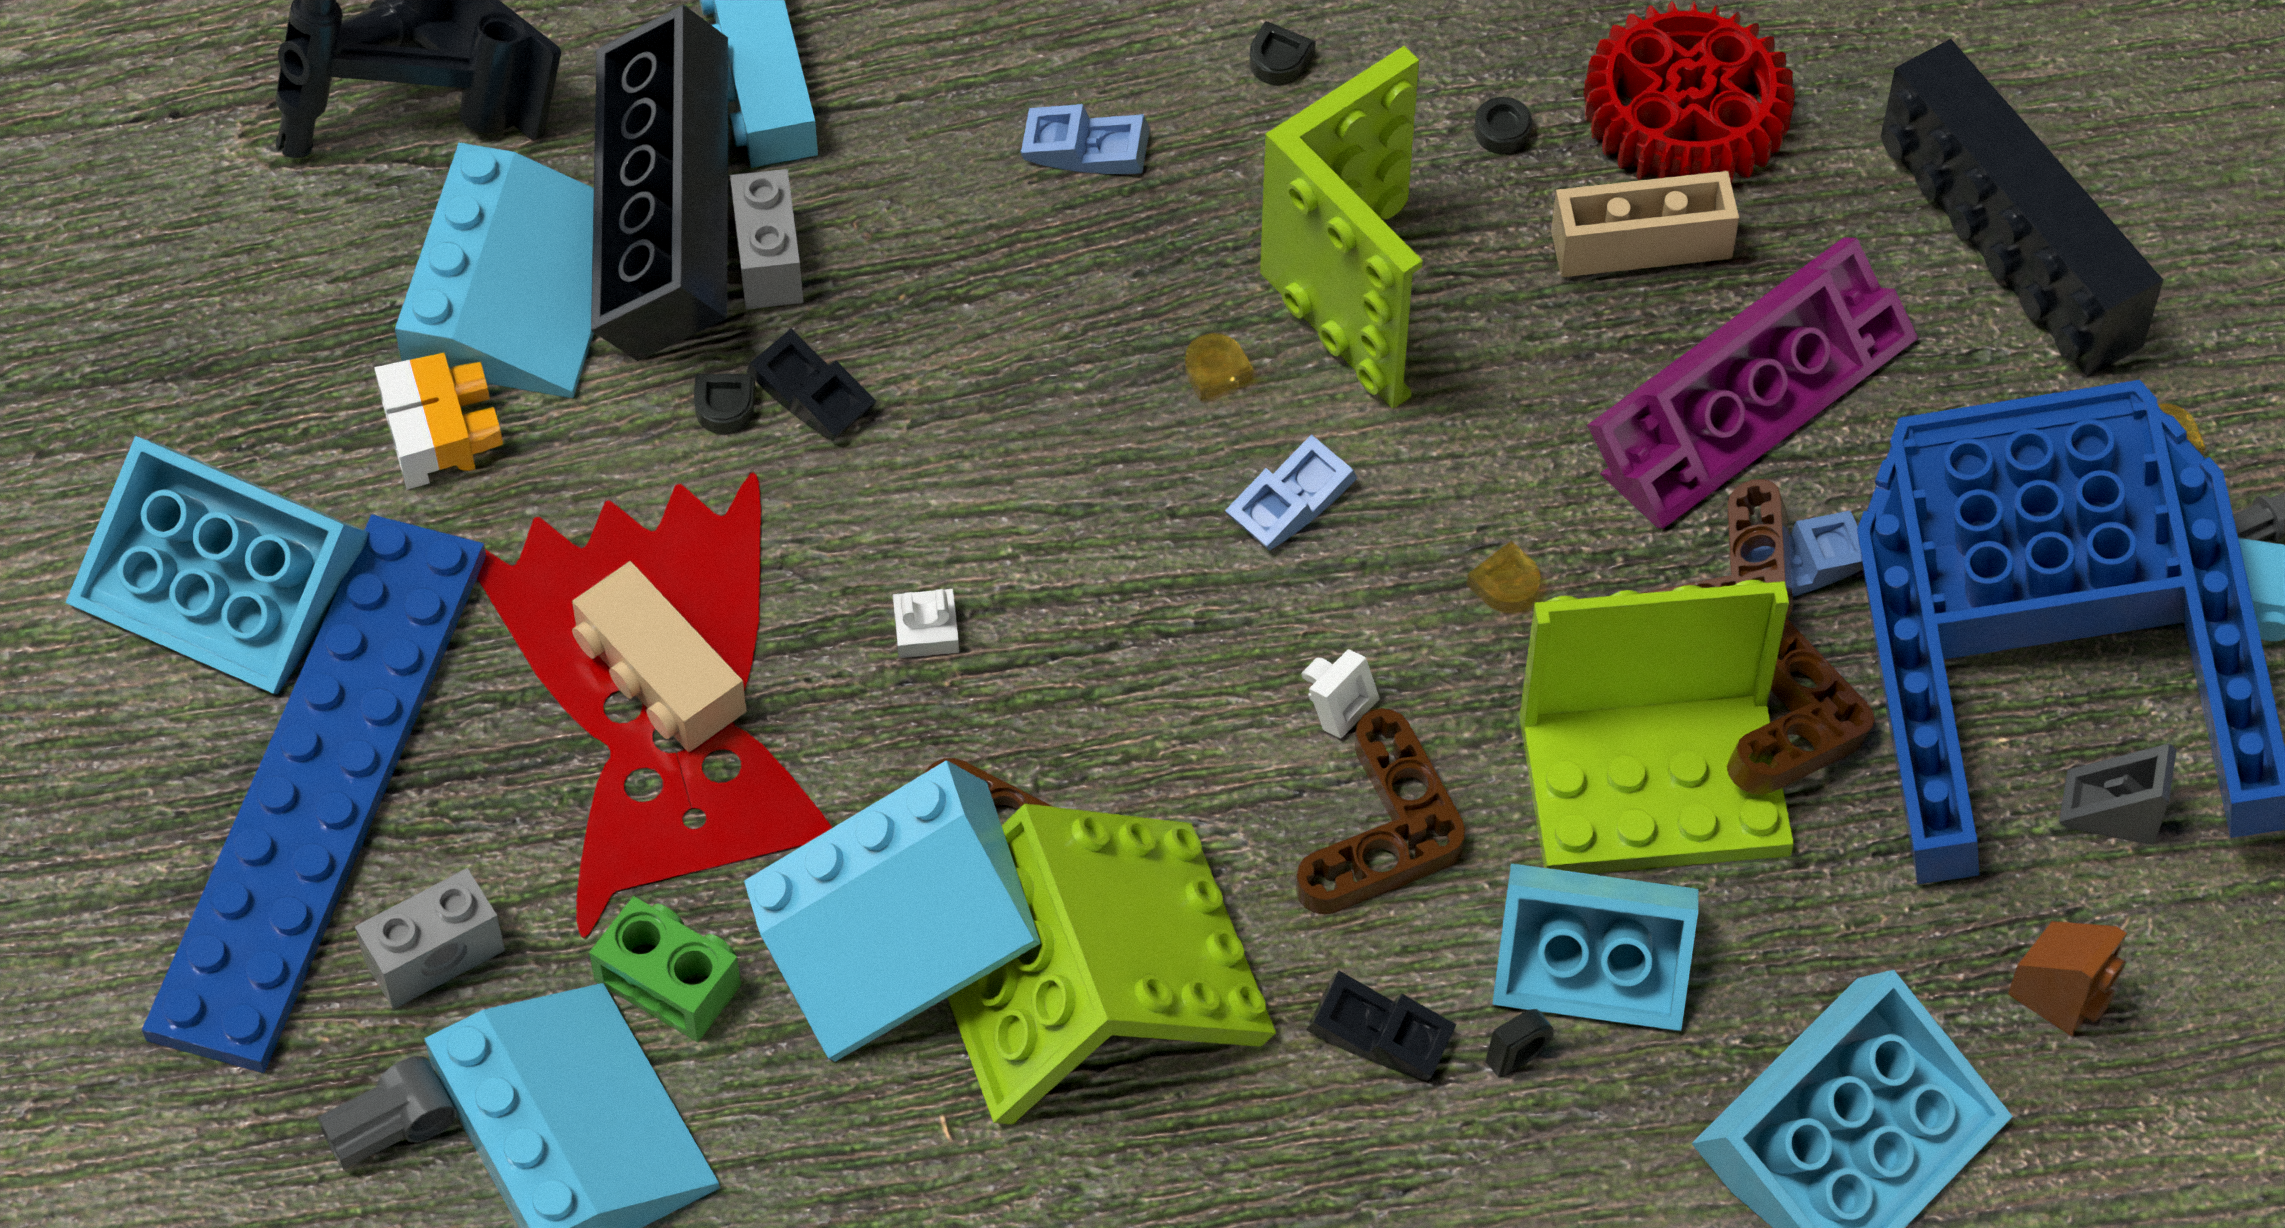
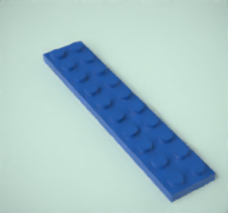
M371 514L364 529L370 533L365 546L339 585L143 1025L142 1032L146 1041L265 1073L486 558L484 543Z

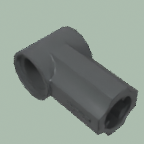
M415 1056L399 1061L387 1069L379 1078L377 1087L318 1116L317 1120L334 1157L344 1170L405 1138L409 1142L416 1143L439 1135L454 1122L457 1117V1110L429 1060L426 1057Z

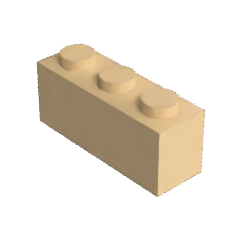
M1728 171L1558 189L1555 194L1551 233L1561 277L1732 259L1739 214Z
M631 561L572 601L576 627L572 629V632L581 649L592 659L598 655L610 667L609 673L618 689L629 699L635 695L648 708L646 712L652 725L665 739L674 736L689 753L747 712L743 680Z

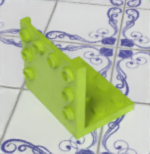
M1405 46L1397 49L1265 134L1260 274L1281 294L1287 309L1295 317H1303L1318 332L1324 347L1334 356L1341 355L1355 370L1362 386L1373 395L1378 393L1392 409L1411 397V389L1404 383L1412 277L1413 273L1422 268L1423 260L1381 219H1389L1395 216L1404 207L1409 195L1419 59Z
M1746 580L1734 586L1710 588L1685 585L1672 591L1651 593L1625 590L1604 597L1578 599L1573 596H1558L1546 602H1534L1519 719L1544 868L1595 874L1791 856L1794 843L1783 788L1765 795L1751 794L1734 784L1727 771L1729 758L1739 739L1745 734L1770 723L1767 703L1789 605L1785 581L1764 583L1760 580ZM1772 754L1770 755L1768 760L1764 762L1768 766L1774 758Z
M1024 804L1002 825L1041 944L947 997L993 1123L1014 1124L1111 1035L1261 1047L1276 1034L1266 1009L1265 999L1258 989L1245 957L1243 945L1237 937L1224 905L1222 893L1215 883L1203 853L1201 841L1195 833L1192 823Z

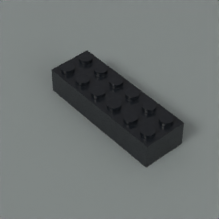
M684 4L596 49L591 331L636 361H640L727 319L728 37Z
M1949 39L1895 67L1880 136L1886 151L1892 158L1900 160L1915 177L1921 192L1928 199H1934L1949 216L1956 233L1961 238L1968 239L1981 253L1993 276L2000 280L2003 279L2018 296L2025 313L2031 319L2038 320L2054 338L2061 355L2068 361H2074L2088 378L2143 348L2163 284V278L1952 39Z

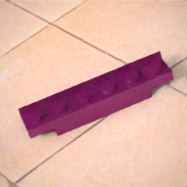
M1843 237L1587 425L1608 466L1599 474L1654 526L1665 528L1918 339L1896 290L1880 287L1858 239Z

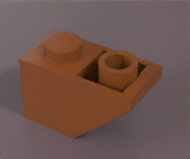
M2052 921L2017 965L2008 995L2072 1036L2085 1018L2095 1023L2112 1001L2115 991L2111 987L2120 976L2126 964V961L2121 959L2119 954L2127 933L2117 926Z

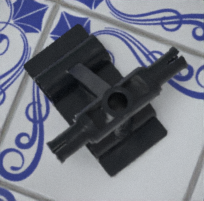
M294 0L292 2L285 42L280 45L278 50L280 73L275 97L279 110L282 112L275 145L278 151L283 149V155L291 158H303L311 154L316 119L327 108L332 77L463 88L458 114L463 124L470 129L481 133H496L515 126L532 140L544 136L561 57V49L500 0H375L371 3L368 10L342 20V9L336 0Z

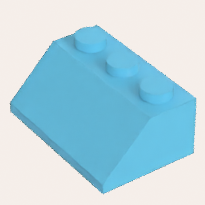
M1511 863L1492 1005L1527 1010L1538 1009L1541 1012L1681 1031L1698 917V889Z

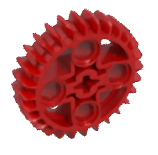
M1695 0L1691 3L1689 11H1678L1674 2L1671 1L1668 4L1667 13L1659 14L1653 6L1649 5L1646 9L1645 20L1630 13L1627 17L1625 28L1620 25H1613L1608 39L1599 40L1596 54L1591 56L1588 64L1583 97L1586 103L1585 120L1592 123V139L1603 140L1602 150L1604 155L1609 156L1619 153V169H1624L1632 164L1638 167L1636 175L1638 181L1643 179L1648 173L1658 176L1659 179L1728 171L1731 184L1734 172L1745 179H1749L1752 175L1754 164L1759 167H1766L1768 160H1770V154L1779 152L1783 137L1787 135V131L1790 128L1791 112H1793L1795 89L1792 88L1793 71L1786 68V53L1782 51L1774 52V37L1767 36L1758 39V23H1753L1745 28L1739 25L1741 18L1739 12H1736L1729 19L1720 16L1718 5L1714 6L1711 13L1699 12ZM1754 86L1760 96V103L1751 94L1744 92L1747 87ZM1617 88L1627 97L1633 99L1628 106L1621 104L1617 95Z

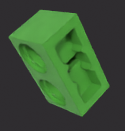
M635 896L630 899L589 952L594 981L596 983H604L606 989L696 1042H699L741 987L738 958L728 943L713 934H706L703 937L686 927L682 919L670 908L662 904H654L652 907ZM642 944L656 946L654 950L646 954L630 952L633 948ZM695 974L708 977L704 982L695 985L682 982L686 977Z

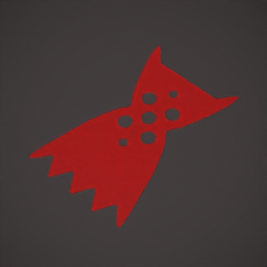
M753 472L749 474L740 486L728 511L723 516L710 510L682 484H677L674 486L660 524L655 531L644 528L612 501L607 500L604 502L591 537L583 548L571 543L541 517H535L520 558L515 565H509L485 549L486 558L477 579L535 675L562 708L584 730L606 744L610 750V758L604 765L596 784L579 870L576 921L582 938L590 934L609 899L616 891L803 846L832 829V826L790 773L762 743L737 727L734 722H731L689 753L684 748L676 754L663 752L655 746L653 742L655 727L647 715L646 710L648 708L643 703L640 715L628 723L611 721L604 713V703L612 693L620 690L609 673L610 667L599 655L594 659L590 658L581 649L572 632V629L576 627L572 601L631 561L743 680L745 691L753 662L759 625L761 505L759 481L757 475ZM725 749L732 751L741 761L739 774L734 779L723 783H717L708 779L702 771V763L705 757L716 750ZM643 768L656 771L663 780V788L656 798L650 801L639 802L631 799L626 794L624 782L631 772ZM691 807L692 809L702 810L706 815V822L700 828L691 829L683 823V815Z

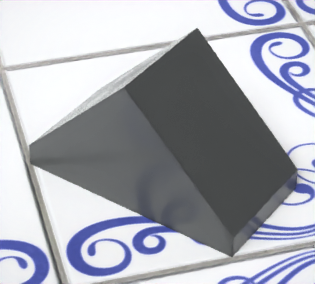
M2168 743L2067 769L2059 822L2070 829L2154 845L2169 804L2177 749Z

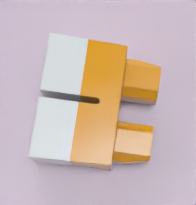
M443 352L374 367L382 404L407 490L429 484L428 473L456 465L458 469L463 471L476 470L473 454L503 445L501 430L494 407L463 415L460 408L490 400L481 362L449 367Z

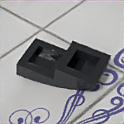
M792 328L751 361L746 372L747 374H754L755 381L788 411L832 441L876 404V400L837 360L828 365Z
M1338 971L1330 979L1306 1030L1366 1060L1428 1081L1433 1076L1457 1024L1402 993L1392 1001L1345 973Z

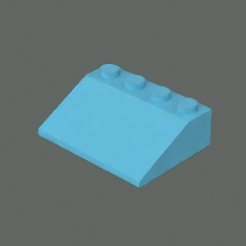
M458 143L395 326L401 361L444 352L449 367L481 362L487 384L574 398L594 332L591 331L594 188L516 152Z
M135 436L65 603L278 695L319 632L342 579L364 548L370 533L170 447Z
M947 760L744 880L760 935L828 1059L835 1062L1041 944L987 782Z
M1895 970L1857 978L1691 1144L1731 1193L1772 1228H1905L2013 1116Z
M604 983L484 1009L424 1038L430 1063L454 1104L458 1119L519 1228H643L720 1189L718 1180Z

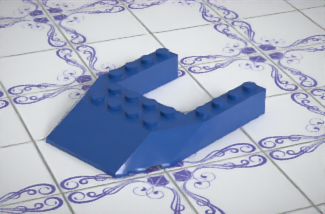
M2134 380L1898 418L1890 439V450L1887 458L1881 463L1875 480L1876 487L1867 511H1864L1857 528L1880 679L1917 884L1979 875L1978 841L1944 659L2184 623L2230 838L2285 830V745L2224 472L2210 457L2204 458L2187 439V431L2172 415L2164 413L2159 408L2157 398L2141 380Z

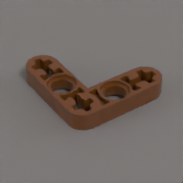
M1753 479L1739 485L1729 496L1728 525L1731 575L1641 592L1672 591L1685 585H1696L1702 588L1734 586L1746 580H1760L1764 583L1785 581L1789 600L1786 621L1792 613L1793 596L1788 513L1779 488L1771 481ZM1761 505L1760 511L1763 524L1754 525L1751 516L1754 515L1755 507ZM1761 546L1775 548L1773 554L1764 561L1752 563L1745 560L1747 555Z
M1788 619L1784 624L1770 690L1785 704L1791 713L1751 731L1739 739L1727 764L1728 775L1734 784L1748 793L1756 795L1770 794L1856 752L1862 747L1873 727L1875 717L1868 703ZM1799 672L1808 676L1815 682L1817 687L1808 688L1800 685L1792 678L1790 673ZM1788 735H1798L1807 739L1815 750L1804 751L1797 748L1790 742ZM1772 754L1774 758L1768 766L1764 762L1767 761L1770 755Z
M1380 708L1371 710L1363 715L1357 723L1355 738L1357 757L1392 821L1315 851L1301 861L1297 870L1296 894L1304 908L1313 913L1324 915L1336 913L1444 870L1455 864L1462 855L1465 837L1463 820L1409 722L1402 714L1394 710ZM1381 732L1382 736L1386 739L1394 737L1392 751L1396 761L1389 764V753L1381 741L1372 742L1373 733ZM1411 777L1422 781L1427 791L1418 799L1407 800L1397 796L1392 786L1401 778ZM1434 829L1438 836L1448 835L1447 845L1439 847L1434 839L1426 841V831ZM1416 847L1415 859H1410L1409 850ZM1373 849H1387L1397 857L1398 863L1389 871L1378 872L1368 868L1364 863L1363 857ZM1347 861L1352 863V870L1346 872ZM1322 874L1327 881L1335 880L1334 890L1326 891L1321 884L1313 886L1314 876Z

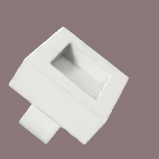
M953 589L893 594L899 658L959 653Z
M1349 649L1333 665L1323 658H1316L1301 673L1304 680L1313 683L1309 688L1310 693L1308 696L1314 703L1322 729L1340 739L1380 699L1366 657Z

